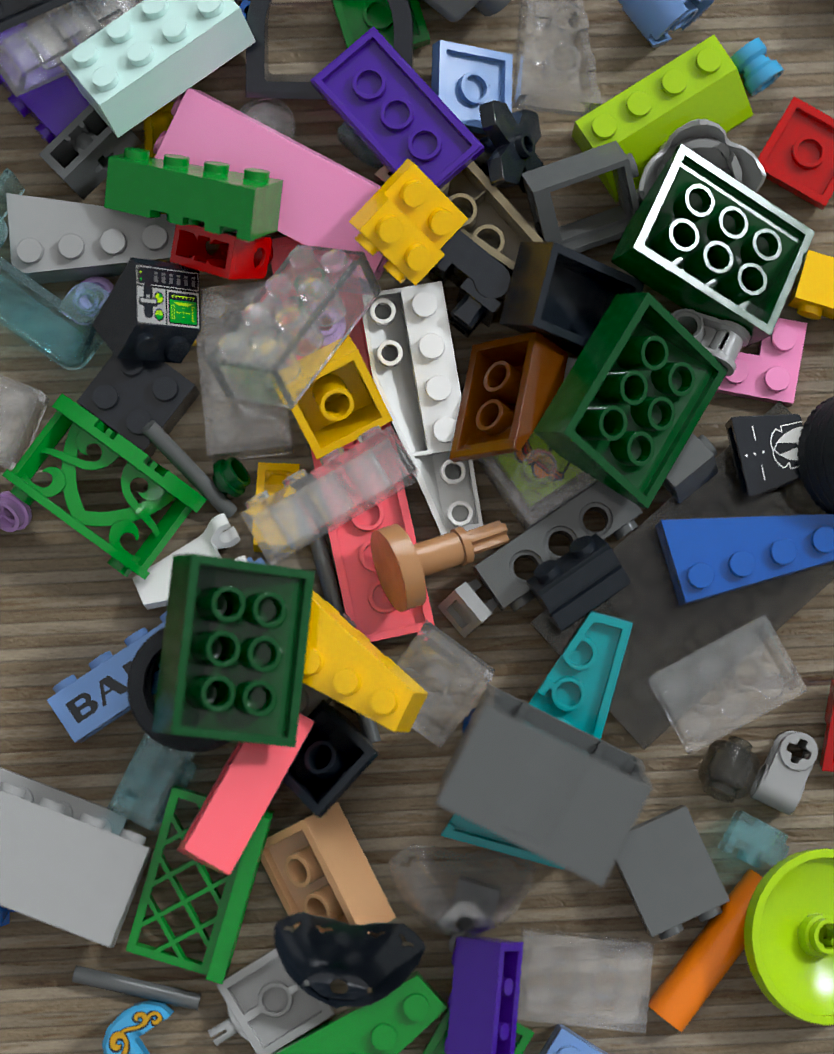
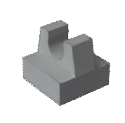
M477 579L468 583L466 581L462 583L437 606L463 638H466L488 619L498 605L493 598L484 604L475 592L482 586Z

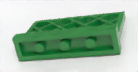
M174 785L170 793L125 951L207 975L206 980L223 984L231 965L275 811L265 810L231 874L225 875L213 882L207 869L201 863L191 859L172 869L164 856L166 845L178 838L183 840L190 826L183 828L175 813L179 798L196 803L200 810L208 796L207 794ZM173 823L177 833L168 837ZM161 864L162 868L165 871V874L157 878V874ZM195 864L207 886L187 896L176 874ZM169 879L180 900L160 910L152 896L153 888L155 885ZM225 883L223 894L221 896L217 887ZM210 891L218 905V911L215 916L201 922L190 901ZM148 906H150L153 915L145 918ZM184 906L195 926L175 937L164 915ZM155 920L158 921L168 941L157 947L138 942L142 927ZM214 923L209 937L205 928ZM198 932L207 947L203 961L186 957L178 942ZM172 946L175 953L166 951L165 949Z

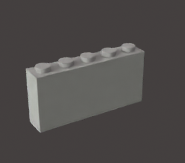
M1 782L0 905L106 947H114L153 849L143 846L146 837L122 828L119 836L103 830L106 822L82 813L80 819L76 820L63 815L66 806L44 797L41 798L39 805L23 799L26 793L25 790Z

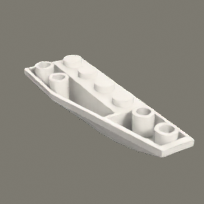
M442 281L359 294L373 381L393 419L391 422L440 534L449 533L451 529L460 526L466 531L483 526L473 461L453 462L449 459L462 396Z

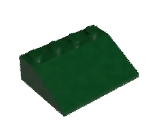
M680 144L627 225L610 262L682 308L693 309L699 313L721 320L733 321L743 326L751 335L748 345L745 346L748 347L771 336L815 232L683 144Z
M649 292L616 294L533 432L560 457L642 509H648L728 370Z
M193 553L173 555L152 732L296 747L315 571Z

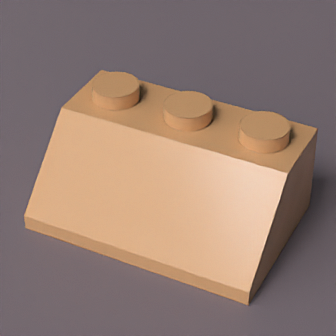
M338 802L334 803L321 818L313 814L267 838L261 862L288 916L299 912H306L313 916L332 918L349 925L388 923L396 918ZM301 923L295 924L293 926L294 929H296V927L299 926ZM316 925V927L320 930L321 933L333 930L331 928L323 929L322 927Z

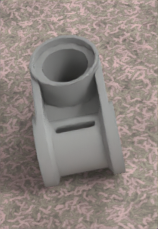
M679 309L671 314L690 333H694L693 336L728 370L725 376L734 374L736 370L735 360L741 348L748 345L751 339L750 333L743 326L733 321L721 320L699 313L693 309Z
M793 730L784 731L779 734L774 740L765 763L760 768L753 782L750 798L787 815H791L802 797L807 778L817 760L818 748L814 739L806 733ZM798 743V747L803 750V755L801 757H792V754L786 750L788 744Z

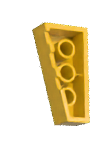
M313 590L303 683L393 732H410L428 693L388 656L381 653L361 631L355 629L339 614L340 612L328 601L323 600Z

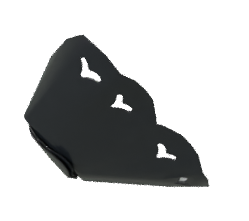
M299 912L279 920L274 927L275 948L286 973L306 994L336 1009L341 1007L368 1006L387 997L399 988L419 965L426 949L420 937L404 923L349 925L332 918ZM301 923L294 932L284 929V927H293L295 924ZM316 925L322 927L323 929L331 928L333 930L321 933L320 930L316 927ZM369 932H385L379 935L377 938H375L373 935L367 934ZM400 934L405 937L407 942L414 944V947L403 946ZM340 979L347 984L348 990L343 994L331 991L330 983ZM305 980L309 981L308 986L304 983ZM368 988H372L373 991L370 992V993H367V992H368L367 989H368Z

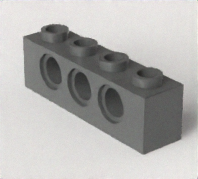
M598 481L475 565L473 571L491 597L496 601L501 611L510 606L515 612L535 598L526 583L527 580L516 576L513 569L516 560L520 558L531 559L535 563L536 568L545 561H556L562 556L553 554L548 546L549 538L556 534L566 536L571 544L582 536H592L595 533L604 541L612 535L617 540H620L639 527L634 520L643 512L638 505ZM588 511L599 512L605 519L604 529L599 532L588 530L584 526L583 515Z

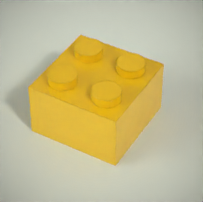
M348 333L272 371L316 459L393 421L357 347Z

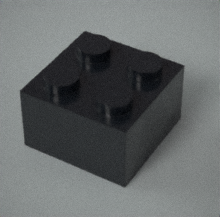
M113 354L76 402L151 458L158 448L142 433L143 427L148 422L154 420L169 435L200 393L195 384L165 362L117 358Z

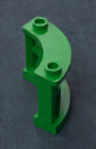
M61 393L52 405L57 410L13 470L6 469L2 476L14 484L10 492L29 506L34 501H37L111 555L107 563L127 578L133 571L145 580L150 574L147 570L192 510L197 513L207 499L169 470H166L148 457L145 452L126 438L114 432L93 414ZM69 430L63 452L56 450V446ZM91 444L99 445L102 450V455L97 461H85L77 458L78 450L88 456L87 448ZM49 456L62 460L61 469L48 467L42 471L51 474V485L40 487L31 481ZM119 457L124 459L127 464L121 476V489L124 498L131 507L108 512L85 511L78 491L76 467L84 470H100L112 465ZM136 478H143L148 482V489L145 492H138L146 500L140 504L130 489L131 482ZM63 491L70 514L48 498L57 496ZM176 498L156 525L150 515L161 510ZM142 519L152 532L136 554L132 555L122 547L120 539L123 534L131 533L135 536L136 541H138L139 530L133 522ZM86 526H112L109 532V542Z

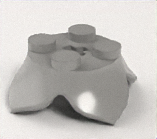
M696 119L677 128L670 135L669 139L661 145L659 152L646 164L639 181L638 191L640 197L644 200L673 152L680 144H683L755 193L758 192L767 175L755 154L745 146L730 141L726 136L725 130L718 123L707 119Z

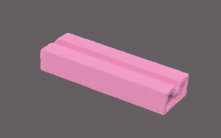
M189 88L185 94L182 93L177 97L171 110V115L174 116L168 130L163 131L155 142L153 153L156 154L155 158L164 160L165 154H174L189 157V164L204 166L205 161H216L229 164V171L244 173L245 168L270 171L269 178L283 180L277 231L369 280H380L385 270L382 266L388 260L379 251L374 256L370 255L354 239L359 232L349 223V220L380 189V185L200 90Z

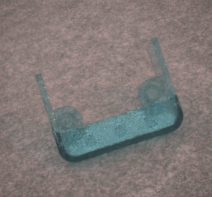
M8 168L0 175V248L5 243L8 235L7 224L4 220L7 215L6 193L22 195L25 191L15 174ZM0 256V324L63 369L77 370L85 366L104 342L92 324L110 293L95 283L83 282L75 285L65 298L60 300Z

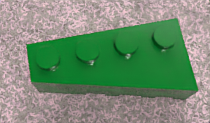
M132 147L124 148V153L108 158L104 208L147 218L161 217V212L167 213L166 220L168 223L181 226L199 225L202 221L205 222L204 231L216 234L237 232V239L252 241L278 230L283 180L269 178L270 171L245 168L244 173L229 171V164L216 161H205L204 166L189 164V157L174 154H165L164 160L151 158L149 150Z
M417 970L410 974L404 983L387 997L372 1005L347 1009L324 1024L302 1034L272 1054H399L447 1009V1003Z

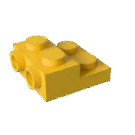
M407 159L349 220V223L359 232L354 239L370 255L374 256L379 251L388 260L382 267L400 284L405 279H408L416 286L445 255L440 249L463 226L468 218L414 162Z

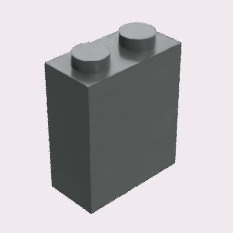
M679 805L632 828L615 865L649 936L659 935L660 939L664 940L684 930L682 923L694 917H698L699 922H703L723 912L720 905L729 902L730 899L685 805Z

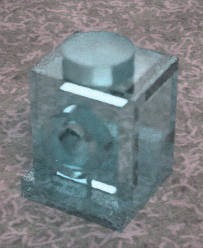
M736 810L718 849L730 854L734 848L738 849L736 858L759 869L762 862L773 867L779 861L786 858L789 846L785 842L789 835L743 811Z

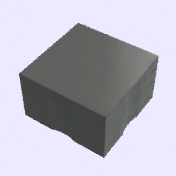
M487 684L442 775L436 804L603 887L653 787L649 777L644 773L646 769L641 759Z

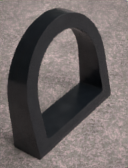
M251 0L247 14V24L256 42L246 48V98L324 99L311 85L310 80L316 75L269 73L268 19L272 0ZM387 0L393 17V48L413 69L414 16L411 1Z

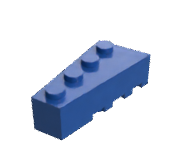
M834 514L660 520L655 525L679 606L834 562Z

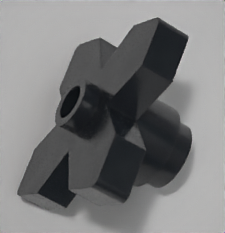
M496 100L479 105L482 129L487 136L479 140L484 146V152L474 160L475 164L486 176L489 175L492 186L506 189L519 185L522 192L526 194L522 173L544 166L535 153V145L541 138L538 114L527 109L511 113L506 103Z

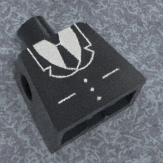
M799 414L737 416L730 418L725 424L743 501L754 499L801 480V474L798 469L799 464L797 462V447L803 424Z

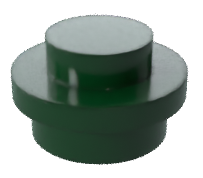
M237 458L219 459L213 464L214 474L212 479L220 492L236 498L245 493V487L250 484L251 480L247 469Z

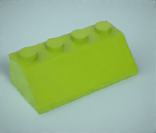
M712 35L576 120L571 136L582 152L617 141L625 154L631 153L635 159L639 176L633 178L635 189H637L646 164L659 152L661 145L669 139L670 135L677 128L692 120L707 119L718 123L728 133L752 118L753 112L737 67L716 36ZM612 171L598 175L617 203L619 200Z

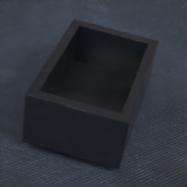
M521 242L499 324L524 334L537 331L561 349L579 356L616 294L641 293L645 283L556 242Z

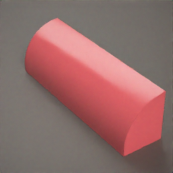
M299 713L296 747L238 741L177 851L215 871L230 875L315 721Z

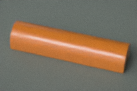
M750 868L728 895L730 901L721 905L723 912L709 920L646 1004L681 1033L745 949L744 924L748 905L757 885L763 878Z

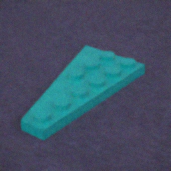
M590 611L528 704L601 739L633 622ZM455 813L441 832V836L565 870V868Z

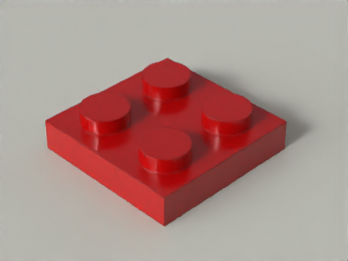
M794 96L757 159L765 170L766 179L821 210L825 208L834 193V118Z

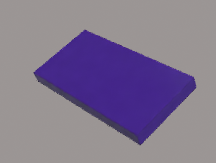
M374 26L310 80L311 85L392 174L409 159L441 189L484 152V146Z

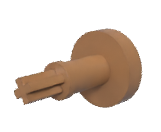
M500 520L468 531L460 526L451 529L449 533L414 545L400 525L392 524L372 532L371 552L377 576L388 600L397 611L404 612L425 603L426 576L458 565L464 566L473 563L474 555L508 544L510 540L506 534L508 529L505 523L502 524Z

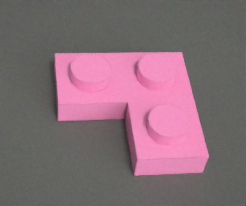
M778 318L771 336L760 341L758 355L739 352L735 360L736 370L734 374L725 376L716 392L792 406L794 404L807 323Z

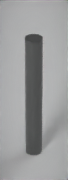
M154 420L148 422L143 427L142 433L220 514L224 513L227 519L233 516L237 511V506L218 490L214 482Z
M76 965L72 977L73 983L192 1010H198L201 1000V993Z

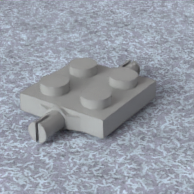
M276 948L227 977L223 984L218 983L216 985L227 1003L229 1018L209 1029L208 1033L212 1038L223 1030H227L213 1039L215 1045L219 1046V1044L239 1032L242 1037L250 1042L256 1054H272L330 1018L335 1012L331 1006L306 994L285 971ZM305 980L304 983L308 986L309 981Z

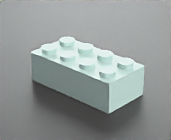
M143 0L93 36L77 45L60 59L80 93L119 138L256 41L240 7L233 0Z

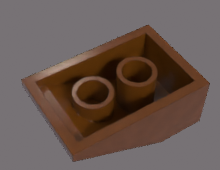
M537 331L472 345L449 459L453 462H461L520 452L563 383L568 353Z

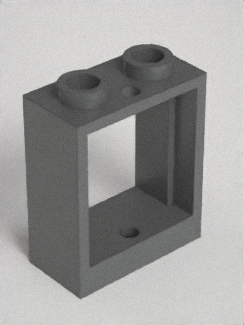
M613 141L522 173L535 230L544 242H556L580 253L622 238L627 225L643 201L638 188L635 189L633 178L638 177L639 173L633 155L631 153L625 154L617 141ZM612 171L620 206L559 227L550 192Z

